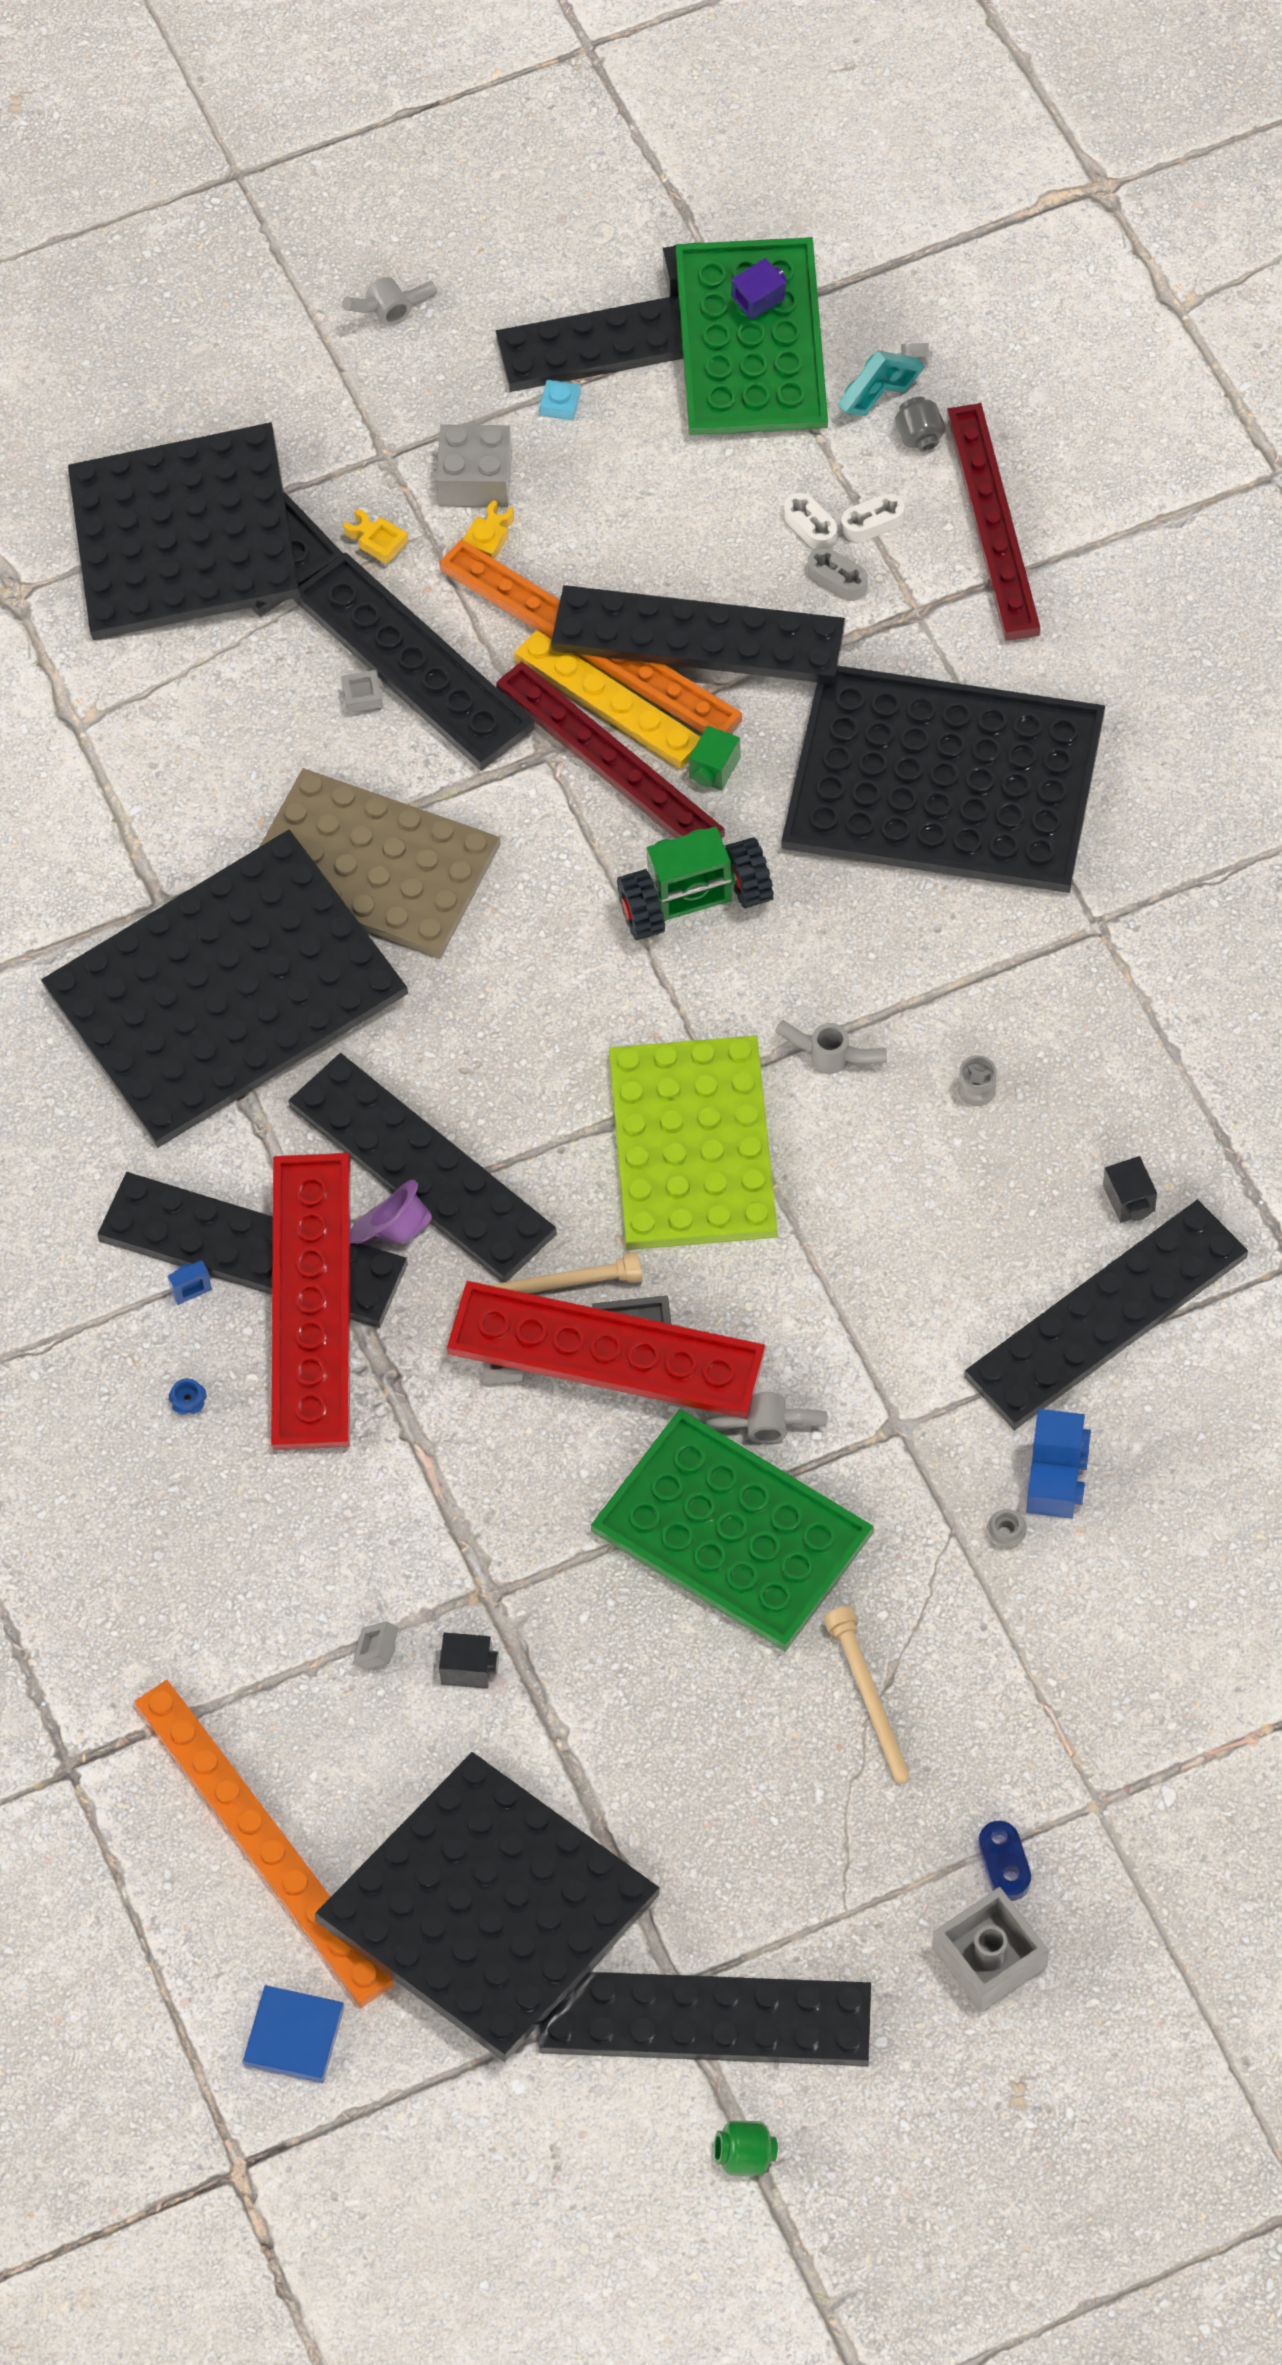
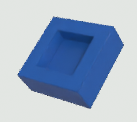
M202 1260L194 1264L182 1265L174 1273L167 1275L171 1294L177 1305L212 1290L209 1273Z

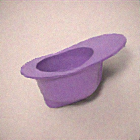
M416 1180L407 1181L390 1197L364 1214L351 1228V1244L364 1242L373 1236H377L388 1243L397 1244L414 1238L432 1218L431 1212L416 1195L418 1187Z

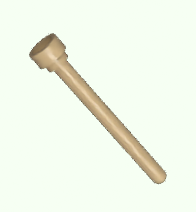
M638 1252L623 1254V1258L616 1259V1263L491 1284V1286L529 1294L619 1278L620 1282L627 1281L628 1284L643 1282ZM462 1290L461 1293H460V1300H461V1298H462V1294H463V1291H464V1290Z
M843 1606L836 1608L824 1616V1622L829 1634L834 1635L836 1640L841 1641L895 1781L901 1784L905 1783L909 1779V1771L855 1636L858 1632L856 1627L859 1624L853 1607Z

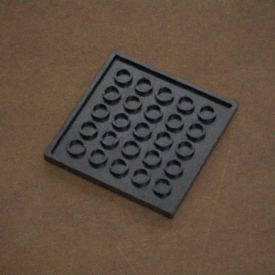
M272 422L68 464L89 628L93 640L251 608L259 604H270L301 597Z
M471 1752L317 1910L315 1921L505 2062L659 1896L660 1887L481 1757Z

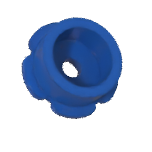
M189 1378L177 1381L169 1393V1402L173 1404L172 1409L180 1415L198 1413L203 1409V1401L207 1398L205 1388L197 1381ZM186 1396H191L189 1401L184 1400Z

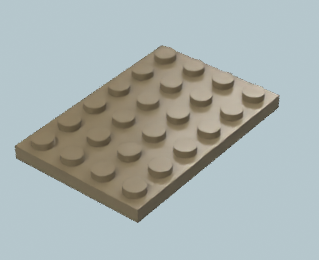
M302 768L260 844L262 846L290 829L368 934L441 959L501 845L499 836Z

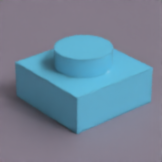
M547 380L540 403V416L574 420L581 396V385Z

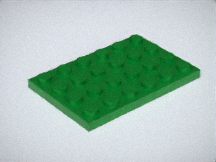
M813 237L676 244L675 253L689 435L828 428ZM766 257L773 267L778 266L786 277L785 300L751 321L731 297L732 278Z
M679 1409L592 1522L591 1532L786 1652L872 1536L874 1526Z

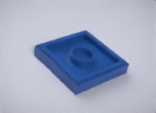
M265 1985L244 2055V2066L324 2083L345 2008L344 2002Z

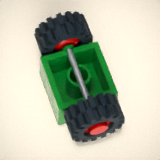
M717 827L697 829L688 835L672 840H660L654 845L646 847L648 871L643 869L617 877V889L620 895V903L623 906L622 910L626 916L630 932L636 941L664 933V921L732 901L731 885H734L735 894H737L738 901L744 909L774 899L773 884L769 876L770 871L767 868V861L765 856H763V850L759 846L758 840L755 837H751L724 846Z

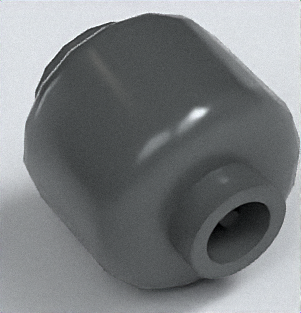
M923 396L914 397L903 402L899 406L900 411L895 416V422L904 445L910 448H919V451H927L936 447L939 444L938 439L943 436L946 430L937 404L934 401L925 400Z

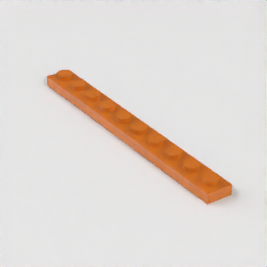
M462 539L439 562L440 571L552 639L560 603L558 598ZM575 654L702 734L707 725L731 734L743 721L742 712L664 664Z
M168 1679L136 1699L134 1702L138 1711L358 2006L363 2008L392 1988L394 1981L391 1977L315 1921V1913L331 1896Z

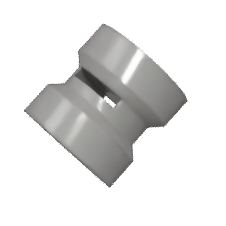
M974 1055L962 1062L959 1073V1095L965 1103L972 1106H983L993 1100L996 1093L997 1068L993 1061L985 1056Z

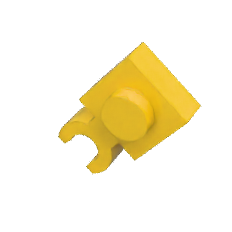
M492 501L488 505L487 519L485 520L477 516L462 539L493 559L496 558L508 539L507 527L514 521V508L509 507L505 514L497 515V501Z
M360 509L354 511L355 520L360 523L359 525H351L346 521L343 523L346 536L351 539H358L360 549L385 564H388L409 541L407 532L382 517H379L373 523L369 521L367 513Z

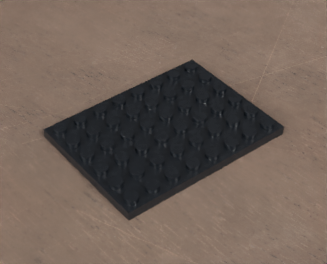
M838 665L835 684L817 682L782 836V849L1070 893L1106 705Z
M290 829L41 979L44 989L157 1148L409 994L406 984Z

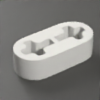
M794 493L785 500L784 520L814 550L818 548L831 549L836 544L837 523L811 496L805 493ZM806 509V516L801 512ZM815 527H816L821 533H818V534L816 535V534H815Z
M884 494L850 507L842 515L841 530L843 536L852 542H862L898 528L902 525L905 518L904 501L895 494ZM888 509L890 512H895V514L890 515L889 512H883V510ZM856 521L859 525L863 524V526L858 527L856 524H851V522Z

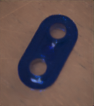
M993 1821L983 1827L979 1835V1851L990 1886L993 1891L1001 1887L1011 1901L1019 1900L1028 1893L1031 1885V1871L1016 1828L1008 1822ZM996 1835H1002L1006 1838V1842L997 1844L992 1838ZM1012 1871L1018 1875V1878L1012 1881L1007 1880L1004 1874Z

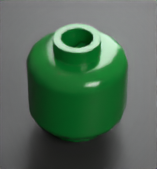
M729 2121L725 2124L723 2130L717 2131L715 2135V2162L722 2165L723 2170L728 2175L760 2176L766 2172L770 2162L776 2161L778 2153L777 2139L775 2136H770L768 2127L761 2121Z

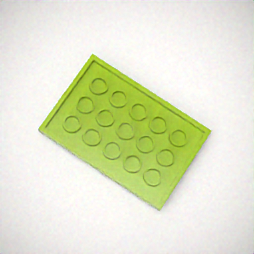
M758 1036L609 1047L626 1250L778 1238Z

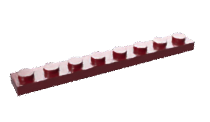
M982 403L947 408V419L1005 641L1040 636L1041 627Z
M519 662L496 682V688L528 717L674 838L688 835L697 829H709L712 827H717L721 839L725 836L724 827L524 662Z

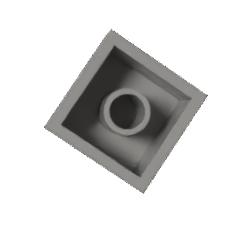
M440 424L436 473L439 506L488 507L492 501H497L498 507H508L512 462L510 425Z
M998 1887L933 1931L934 1952L980 2012L1039 1974L1048 1965L1049 1949L1001 1887Z

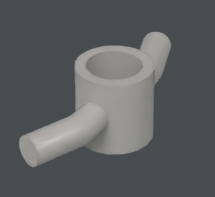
M384 277L369 286L365 294L366 299L345 297L342 301V307L346 311L375 312L384 325L393 326L402 322L409 315L411 304L436 294L437 289L434 283L429 281L412 290L402 292L394 279Z
M784 1020L775 1029L777 1034L795 1046L812 1051L813 1065L823 1073H838L846 1067L848 1061L859 1064L887 1063L886 1048L859 1049L849 1046L847 1031L835 1023L820 1025L815 1029L812 1036L804 1034ZM826 1047H835V1048H837V1049H834V1050H826V1049H824V1048H826Z
M761 1392L753 1395L748 1419L724 1414L707 1418L706 1425L718 1432L732 1428L748 1427V1437L751 1441L760 1444H771L786 1438V1424L826 1426L828 1415L827 1411L786 1409L785 1398L782 1395L774 1392Z

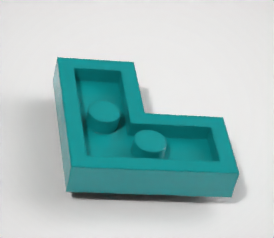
M877 350L866 361L865 368L856 380L847 386L845 394L838 402V405L845 413L866 416L885 390L906 393L925 366L918 358Z

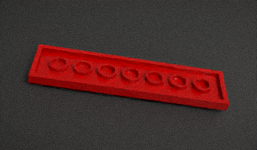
M349 1153L273 1156L271 1446L273 1450L350 1447L351 1158Z
M466 1281L447 1345L448 1355L748 1419L752 1398L766 1352V1345L472 1281Z

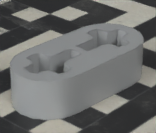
M829 548L815 549L808 556V575L814 582L849 601L861 599L867 593L868 575L861 566ZM817 564H819V565H821V566H823V567H821V569H820V568H817ZM854 580H857V581H858V584H856V583H851V582H853Z

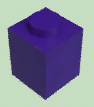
M765 257L732 278L731 297L752 321L785 300L787 280L782 270L778 266L773 267Z

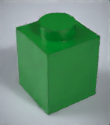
M707 725L689 757L690 778L702 786H711L723 790L741 758L740 737Z

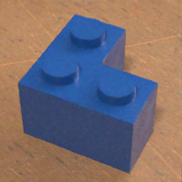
M1038 1408L1026 1513L1073 1519L1075 1504L1083 1505L1085 1482L1078 1481L1079 1470H1087L1091 1430L1084 1429L1085 1414Z

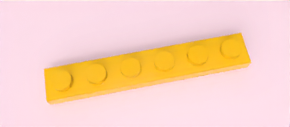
M536 630L514 652L515 662H524L550 685L673 766L682 770L689 762V757L700 736L575 654L552 651V639L540 631Z

